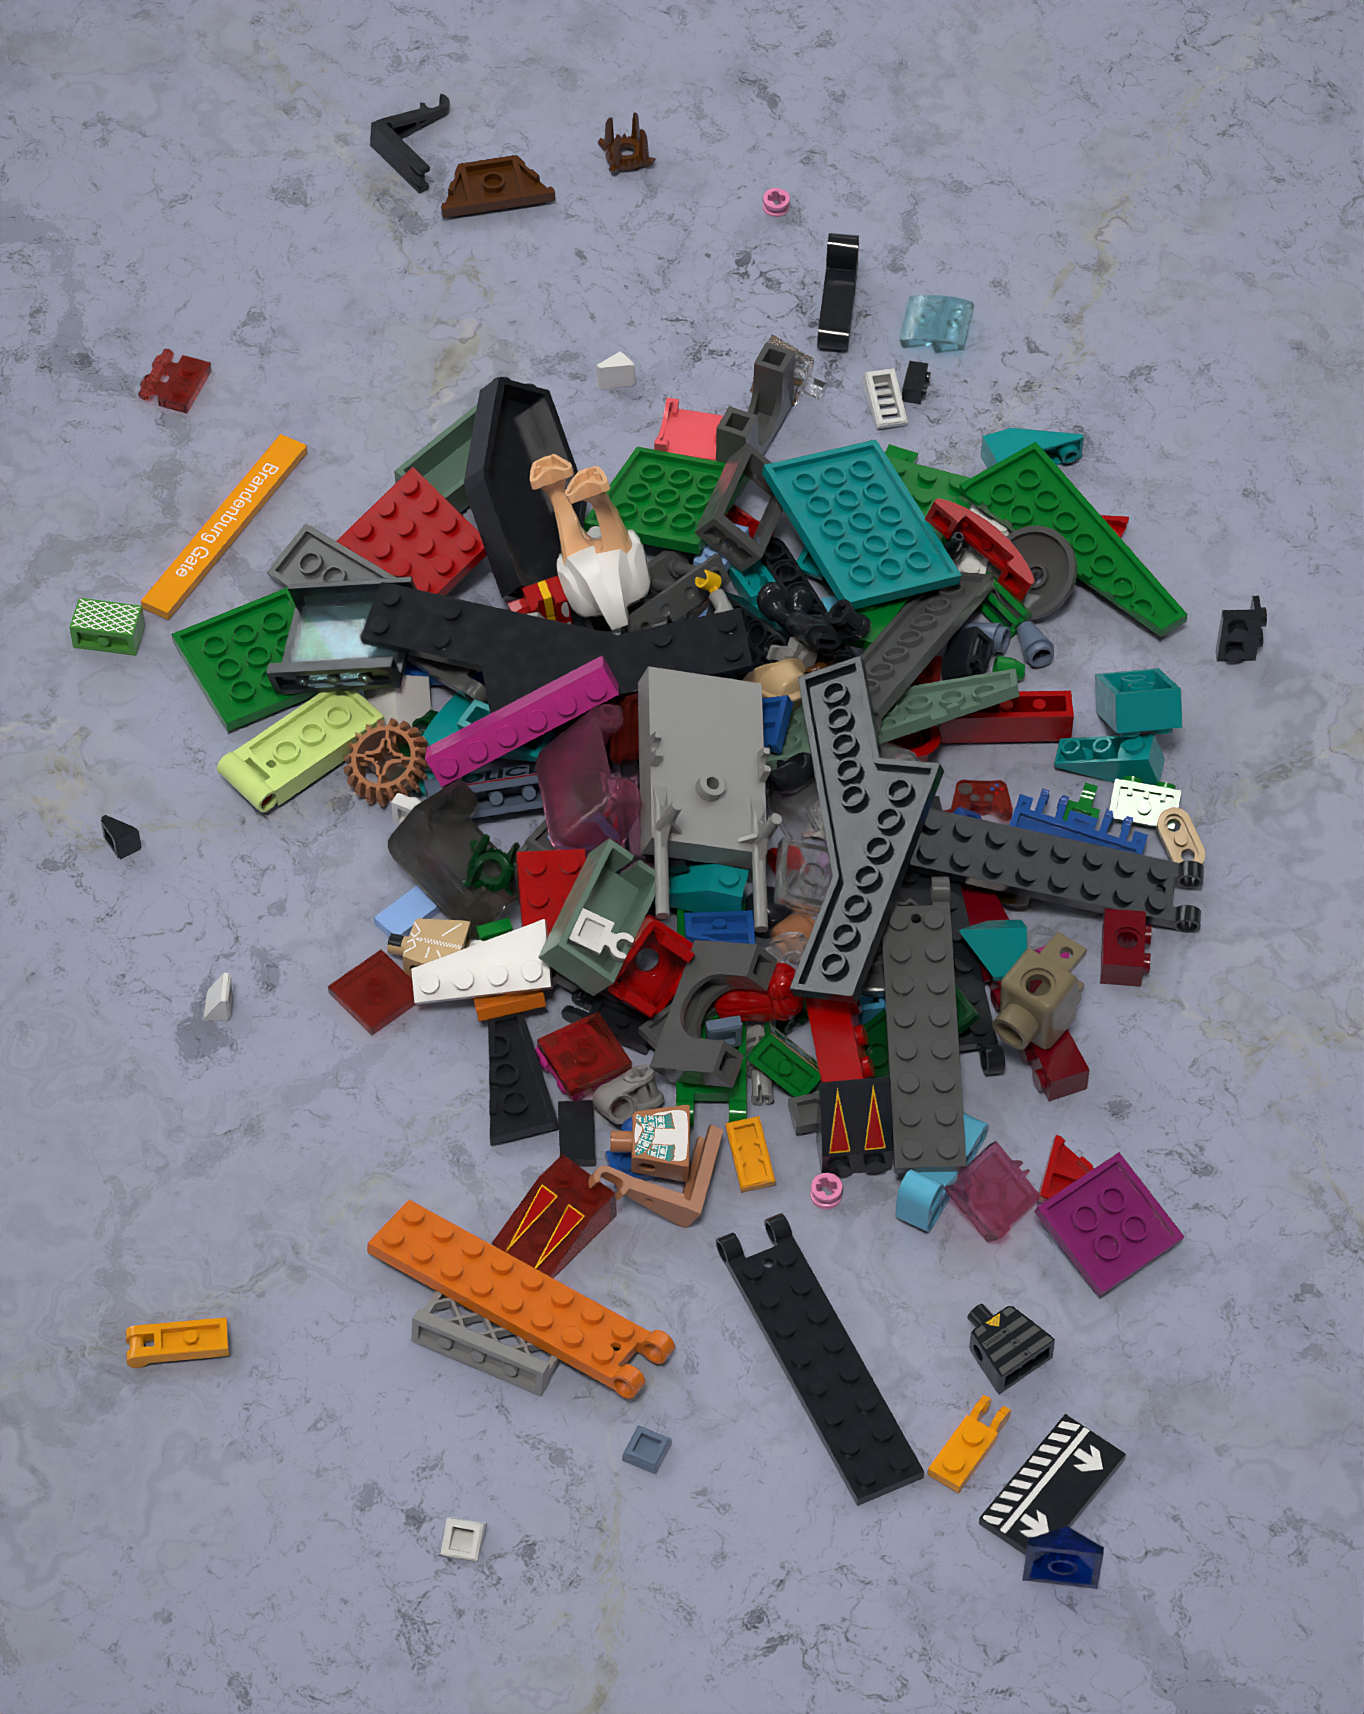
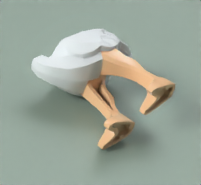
M556 454L538 459L532 464L530 483L533 490L541 488L547 492L553 505L561 545V553L557 559V572L572 609L579 616L585 618L589 616H603L611 630L628 625L629 615L627 607L635 605L648 594L650 572L646 553L640 538L633 529H626L618 510L607 495L610 485L604 471L599 466L580 470L565 490L566 479L574 475L571 463ZM578 501L590 502L595 510L599 526H594L590 528L589 532H586L581 527L571 505L572 503Z

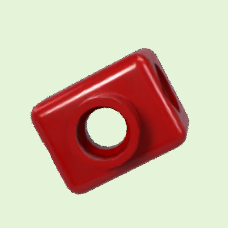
M646 915L614 983L607 987L608 991L643 1015L652 1018L662 1011L675 995L685 965L695 955L691 950L693 943L655 917ZM644 949L655 950L659 956L657 964L649 970H640L636 965V956Z

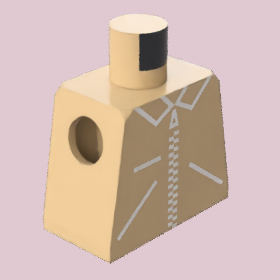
M418 918L414 921L409 936L395 933L390 934L387 953L403 956L404 974L412 979V968L468 948L472 941L471 923L461 920Z

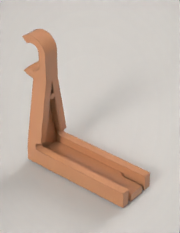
M711 1124L707 1129L706 1137L699 1136L696 1139L689 1164L688 1182L684 1183L682 1193L632 1177L606 1165L598 1167L591 1174L588 1181L589 1188L596 1187L601 1181L600 1178H603L617 1186V1193L614 1195L617 1201L625 1195L669 1221L687 1228L701 1215L723 1129Z

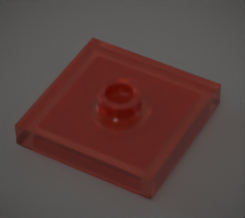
M382 949L328 986V993L371 1035L416 1005L414 1003L412 978Z
M599 1011L537 1039L538 1048L570 1097L632 1068V1061Z

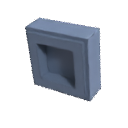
M740 1015L705 1021V1039L723 1040L732 1047L741 1046L742 1022Z
M638 1425L622 1454V1461L657 1474L672 1445V1439Z

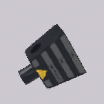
M979 1304L968 1314L967 1319L976 1327L971 1332L970 1351L999 1395L1053 1358L1055 1339L1014 1306H1007L993 1315L984 1304Z

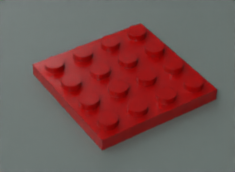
M414 467L336 540V542L396 578L412 577L417 590L443 596L452 590L487 556L479 531Z

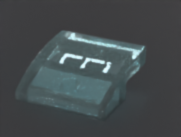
M942 295L909 296L899 337L902 347L910 348L932 345L935 353L964 350L974 309L973 302Z

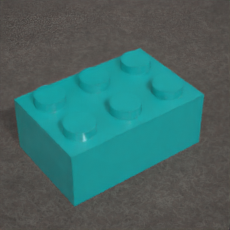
M1159 668L1095 674L1096 713L1117 734L1120 733L1121 737H1136L1140 735V731L1153 730L1154 734H1169L1173 732V728H1183L1181 688Z

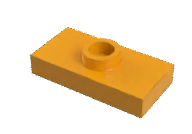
M760 1116L725 1123L741 1193L774 1186L776 1181Z

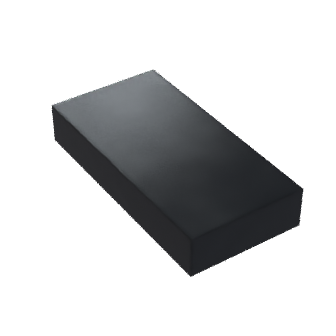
M593 1100L558 1101L560 1167L596 1166Z

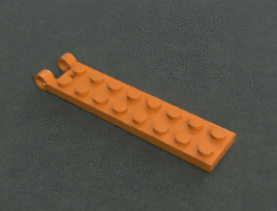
M408 1200L367 1243V1253L614 1389L620 1396L626 1399L634 1398L645 1385V1377L641 1371L632 1365L626 1364L636 1352H639L651 1362L662 1364L675 1350L674 1341L667 1333L661 1330L650 1332L411 1200ZM612 1347H618L620 1350L614 1351Z

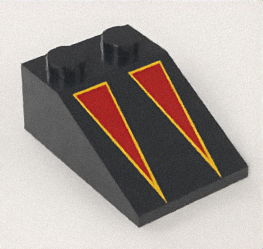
M890 1076L819 1083L816 1145L821 1174L830 1173L837 1177H843L848 1174L863 1172L877 1174L892 1169L893 1138Z

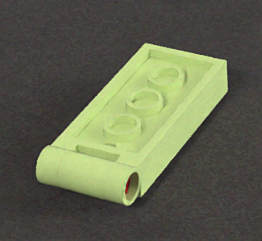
M356 690L320 692L235 751L223 756L217 765V771L260 812H267L275 804L281 805L344 761L343 755L352 753L348 749L347 743H357L358 741L355 737V732L364 735L367 732L366 724L376 728L378 719L384 721V716Z

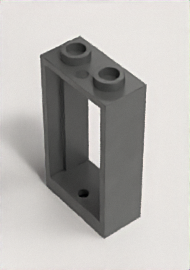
M749 443L728 458L694 532L741 572L762 558L783 511V508L762 475L763 466L772 462ZM742 473L771 496L753 538L749 537L724 516V512Z

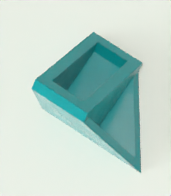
M1022 920L985 921L958 930L991 973L993 981H1002L1004 976L1027 949V927Z

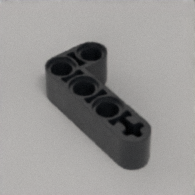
M828 234L826 272L817 348L848 351L858 271L859 235Z
M725 592L733 609H742L749 647L758 654L753 663L754 669L762 665L779 662V660L767 659L770 646H787L790 637L794 636L776 622L768 620L759 609L743 597Z

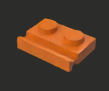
M542 990L473 998L478 1021L546 1006Z

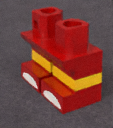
M558 576L523 587L524 598L508 602L509 611L523 614L538 612L545 619L573 625L569 601Z

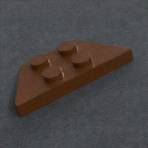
M517 155L459 163L454 173L455 179L449 185L447 199L441 205L442 218L551 202L555 201V190L552 186L547 188L542 184L540 176L533 169L528 168L525 162Z

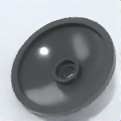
M1027 526L1017 529L1006 537L1021 553L1034 577L1035 582L1021 603L1032 613L1028 620H1036L1053 613L1067 600L1076 581L1077 560L1070 543L1055 530L1044 526ZM988 561L986 572L992 573L998 579L1002 572ZM1040 575H1043L1042 581L1040 583H1036L1037 578ZM995 588L992 589L991 592L1019 618L1021 614Z

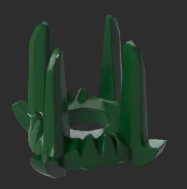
M488 834L482 835L479 841L476 838L471 840L469 845L473 855L467 863L466 873L468 878L460 882L463 888L469 889L474 887L482 893L500 894L505 900L513 898L514 895L510 891V886L515 878V854L520 848L519 843L515 842L506 854L501 849L487 847L490 840ZM487 862L496 863L500 867L501 874L497 877L487 876L482 870L484 864Z

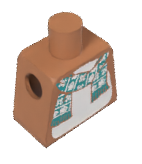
M690 1105L634 1112L632 1116V1131H611L610 1152H631V1171L634 1173L688 1182Z

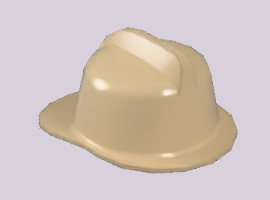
M789 658L755 668L742 681L761 683L762 698L788 695L793 702V711L802 704L798 677L805 675V666L801 660Z

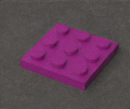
M1120 1152L1046 1200L1034 1211L1099 1297L1177 1245L1185 1237Z

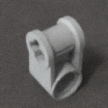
M649 1064L638 1065L616 1079L601 1085L593 1095L592 1100L595 1109L613 1123L623 1124L636 1111L658 1107L664 1101V1095L661 1090L657 1089L654 1080L656 1072L649 1067Z

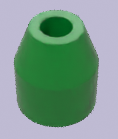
M996 655L992 672L1016 668L1017 679L1022 681L1025 674V664L1011 657Z

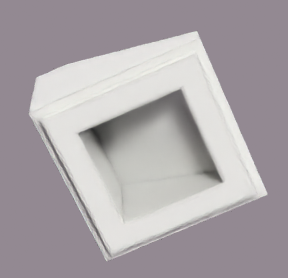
M621 351L597 364V387L599 389L627 387L635 384V365Z
M223 973L207 991L204 1019L229 1021L233 1000L232 979L229 973Z
M447 1517L440 1555L477 1562L487 1523Z

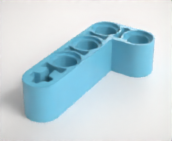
M963 1113L967 1171L986 1138L989 1124ZM910 1169L904 1176L898 1190L896 1218L930 1232L966 1171L918 1173Z

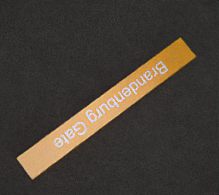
M280 434L142 598V608L169 620L308 453L307 445Z

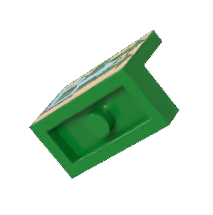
M768 1022L763 1027L765 1035L748 1053L747 1059L792 1096L807 1095L821 1080L818 1061Z

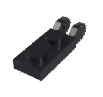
M581 989L574 991L571 997L572 1001L577 1006H580V1008L583 1007V1009L589 1012L567 1005L561 1013L566 1021L574 1024L584 1018L595 1033L642 1053H647L651 1045L639 1035V1027L651 1018L602 995L592 996Z

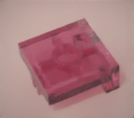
M997 1141L990 1143L965 1169L961 1170L944 1186L947 1194L987 1243L1002 1238L1011 1230L1009 1226L1038 1197L1037 1190L1026 1178L1030 1170L1021 1171L1019 1167L1023 1164L1022 1160H1011Z

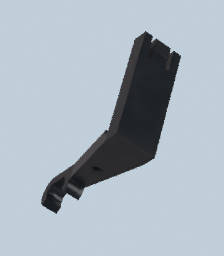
M440 94L439 106L429 108L425 103L420 102L419 109L381 118L371 123L370 146L418 193L429 190V184L425 181L424 174L430 171V166L402 139L428 123L449 114L450 100L444 94Z

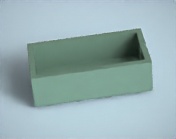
M477 404L394 471L395 483L414 467L459 513L469 506V502L465 493L464 479Z
M610 838L589 852L538 956L540 960L592 996L614 983L624 961L613 959L609 954V950L605 948L597 956L567 942L582 909L584 908L614 922L611 930L612 933H628L635 939L655 897V870L643 861L638 860L619 873V875L615 873L631 862L634 855ZM619 942L616 944V947L620 952L627 955L631 945Z

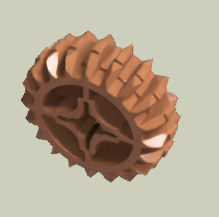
M391 718L387 726L380 719L377 721L376 728L366 724L367 732L364 735L355 732V737L358 741L357 743H347L348 749L352 753L343 755L344 761L348 764L343 769L345 775L349 777L347 779L348 785L352 789L354 788V792L359 798L365 797L367 803L372 805L377 801L380 806L385 808L388 801L392 802L397 793L410 797L409 793L412 790L421 793L418 783L428 780V776L424 772L430 771L431 768L425 760L426 747L429 746V743L425 737L421 736L418 728H411L410 724L404 720L399 724L396 719ZM398 742L410 747L411 757H405L403 753H400ZM365 768L376 772L375 775L378 777L377 783L366 779Z

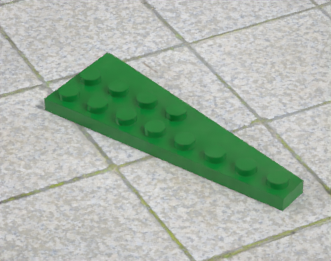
M1037 442L1030 444L959 484V492L963 497L1011 531L1027 526H1044L1061 534L1074 550L1077 560V578L1160 637L1187 622L1188 614Z

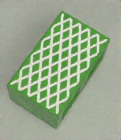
M79 598L69 627L73 648L136 656L145 629L142 606Z

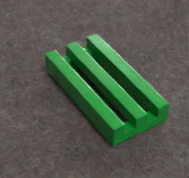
M994 576L993 587L1021 616L1017 618L992 592L986 598L1013 625L1009 627L984 600L978 608L993 623H1003L1004 627H1009L1011 632L1010 638H1012L1017 633L1018 626L1026 622L1032 613L1015 596L997 582L998 579Z

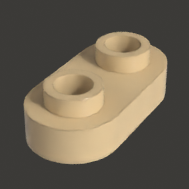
M1177 807L1164 810L1158 818L1156 827L1170 860L1180 863L1184 861L1181 854L1183 852H1190L1193 855L1192 861L1203 864L1205 849L1188 813ZM1169 822H1176L1179 825V830L1172 832L1168 829L1167 824Z

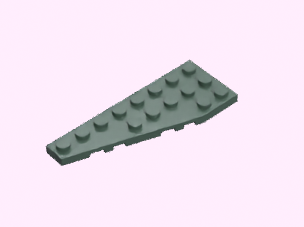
M1016 668L909 686L883 716L878 733L880 744L1019 697ZM803 704L791 711L782 752L778 754L770 752L766 760V765L770 766L771 770L777 769V760L786 761L793 755L801 752L811 753Z

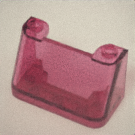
M610 704L594 706L539 752L535 766L549 838L556 850L585 849V856L588 857L589 852L609 838L623 847L642 807L640 792L633 782L624 778L611 777L605 750L611 733L619 731L622 727L624 718L621 706Z

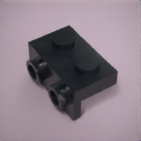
M1259 595L1252 596L1249 610H1222L1215 651L1217 662L1256 661L1258 647H1263V629L1261 627H1266L1267 610L1266 607H1261Z

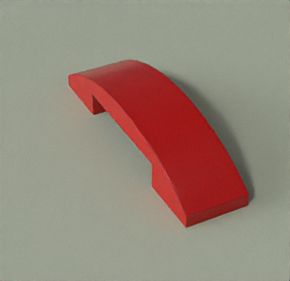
M937 498L928 511L925 520L948 540L954 532L963 533L965 541L1002 572L997 582L1022 602L1035 580L1028 564L1017 548L1001 531L978 514L956 503Z

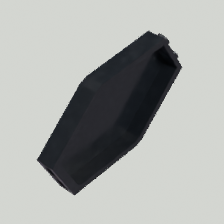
M508 377L493 379L492 382L479 392L464 485L465 493L501 597L517 600L524 598L523 587L558 576L557 559L561 553L553 505L547 492L541 488L533 490L531 487L530 471L532 464L538 459L552 454H556L570 462L574 475L566 479L565 490L578 470L550 390L536 387V385L531 383L524 384L513 381ZM578 501L571 505L583 528L587 502Z

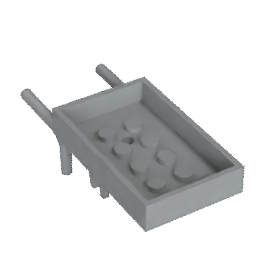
M648 666L638 682L641 854L654 855L656 918L667 919L670 916L668 857L752 869L754 930L756 932H766L768 930L767 845L769 839L782 822V818L779 814L774 813L766 821L765 782L771 772V767L766 765V760L770 755V748L764 747L762 684Z

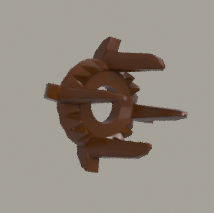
M636 112L633 113L632 133L628 137L624 133L622 137L617 134L614 139L613 118L607 119L605 123V137L598 140V145L605 151L606 160L611 165L609 171L618 174L620 170L651 166L656 158L649 157L647 135L643 129H640L638 114ZM631 148L635 152L630 155H622L621 149Z

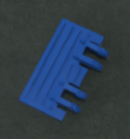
M1042 788L1035 811L1030 810L1034 798L1022 794L1019 795L1009 826L1142 855L1148 838L1147 834L1134 831L1131 842L1127 841L1134 817L1126 815V818L1123 819L1121 833L1118 838L1106 834L1114 817V811L1106 809L1100 830L1096 831L1094 829L1098 819L1070 810L1067 821L1062 820L1070 798L1068 796L1062 795L1059 798L1056 815L1052 817L1043 814L1044 807L1047 805L1050 797V790Z

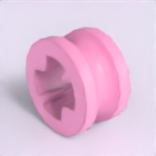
M780 188L767 190L763 195L764 212L775 217L786 214L789 210V194ZM773 201H778L779 205H775Z
M830 1173L817 1175L811 1183L810 1196L813 1204L822 1209L836 1207L842 1199L843 1186L841 1180L836 1175ZM827 1187L829 1191H832V1194L826 1195L824 1191H821V1188Z

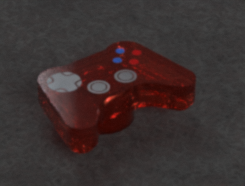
M963 779L956 783L951 805L952 813L958 807H962L976 812L980 816L994 812L1003 821L1011 820L1013 807L1005 782L1002 780L980 781Z

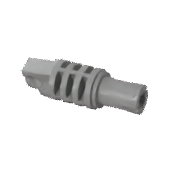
M748 1021L746 1032V1072L752 1079L751 1102L755 1105H763V1097H765L766 1105L771 1104L774 1101L772 1079L747 1059L748 1053L765 1035L763 1027L768 1022Z

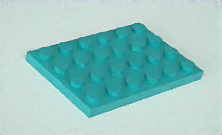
M876 439L763 466L762 475L838 601L847 599L853 604L854 609L959 584L962 576L931 525L925 520L924 514Z

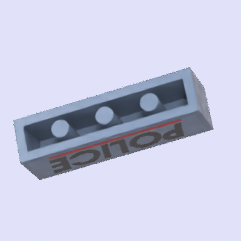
M555 760L468 773L443 787L440 786L436 778L424 780L427 810L432 825L564 804L561 773Z

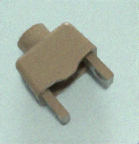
M1057 932L1040 953L1030 948L1024 951L1001 981L1000 1013L992 1023L994 1031L1005 1043L1022 1050L1030 1042L1042 1049H1049L1057 1042L1076 1019V1011L1081 1000V992L1084 990V983L1080 982L1071 972L1086 956L1087 949ZM1067 952L1070 953L1072 957L1065 959L1062 958L1060 954ZM1042 980L1043 982L1037 990L1031 993L1030 981Z

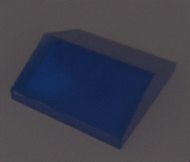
M1068 1526L1028 1538L1022 1581L1098 1589L1104 1547Z

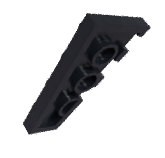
M523 1012L488 1019L490 1145L557 1129L558 1120Z

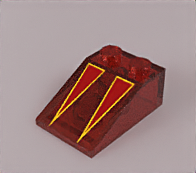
M562 1154L538 1177L493 1240L492 1245L554 1279L617 1216L616 1198L614 1196L616 1193L601 1182L596 1187L590 1189L588 1181L591 1175Z

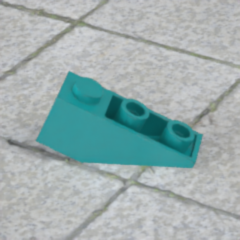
M1008 428L982 436L981 459L988 469L1030 444L1037 442L1056 465L1071 463L1082 458L1084 437L1082 434Z
M1140 734L1136 737L1061 738L1054 765L1057 768L1114 783L1115 779L1123 780V776H1134L1141 778L1143 784L1156 785V782L1161 780L1165 758L1155 734Z

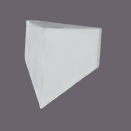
M403 675L400 688L364 690V698L384 716L386 726L390 719L393 718L399 724L403 720L408 722L412 728V723L415 719L423 717L431 710L429 677Z

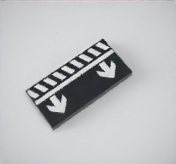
M1064 1414L979 1517V1524L1040 1565L1125 1461L1126 1453L1067 1414Z

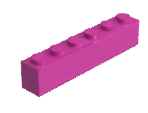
M602 655L426 747L425 760L440 786L443 787L619 695V683Z

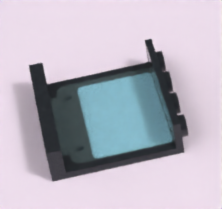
M412 577L289 584L288 591L296 607L282 662L269 663L266 672L276 695L400 688L408 654L362 644L360 635L381 582L417 589Z

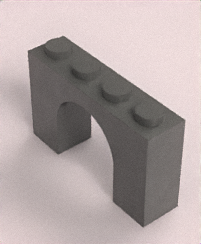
M765 343L754 362L753 393L748 412L729 406L716 428V461L727 463L728 458L747 443L764 455L793 404L795 351L771 343Z
M694 940L691 950L695 955L685 965L649 1067L672 1082L733 1087L744 1055L723 1040L702 1039L701 1024L709 1006L725 992L734 989L767 991L778 959L758 944Z

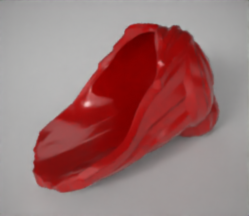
M776 963L767 991L730 990L720 995L712 1005L720 1018L740 1015L741 1022L786 1021L801 1011L804 997L794 996L790 990L796 970L787 963Z

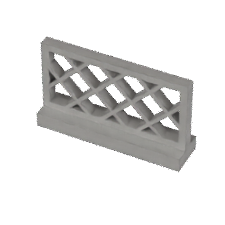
M438 1291L434 1293L423 1310L419 1308L412 1318V1342L539 1396H542L546 1390L548 1378L560 1361V1359L551 1354L547 1362L531 1356L530 1352L540 1350V1348L529 1342L525 1343V1340L517 1335L515 1336L519 1345L508 1346L498 1342L497 1338L513 1335V1333L502 1327L493 1329L490 1320L476 1312L460 1315L457 1305L461 1304L449 1297L444 1298L445 1295ZM450 1307L454 1317L443 1319L433 1313L435 1310ZM483 1321L486 1331L477 1333L467 1329L465 1324Z

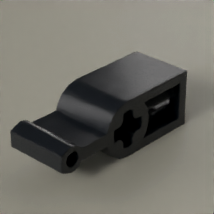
M973 626L959 629L950 638L941 667L943 681L985 674L994 641L979 627Z

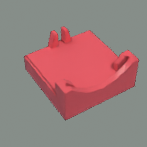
M667 398L661 429L654 442V450L716 461V428L723 415L679 409V399Z

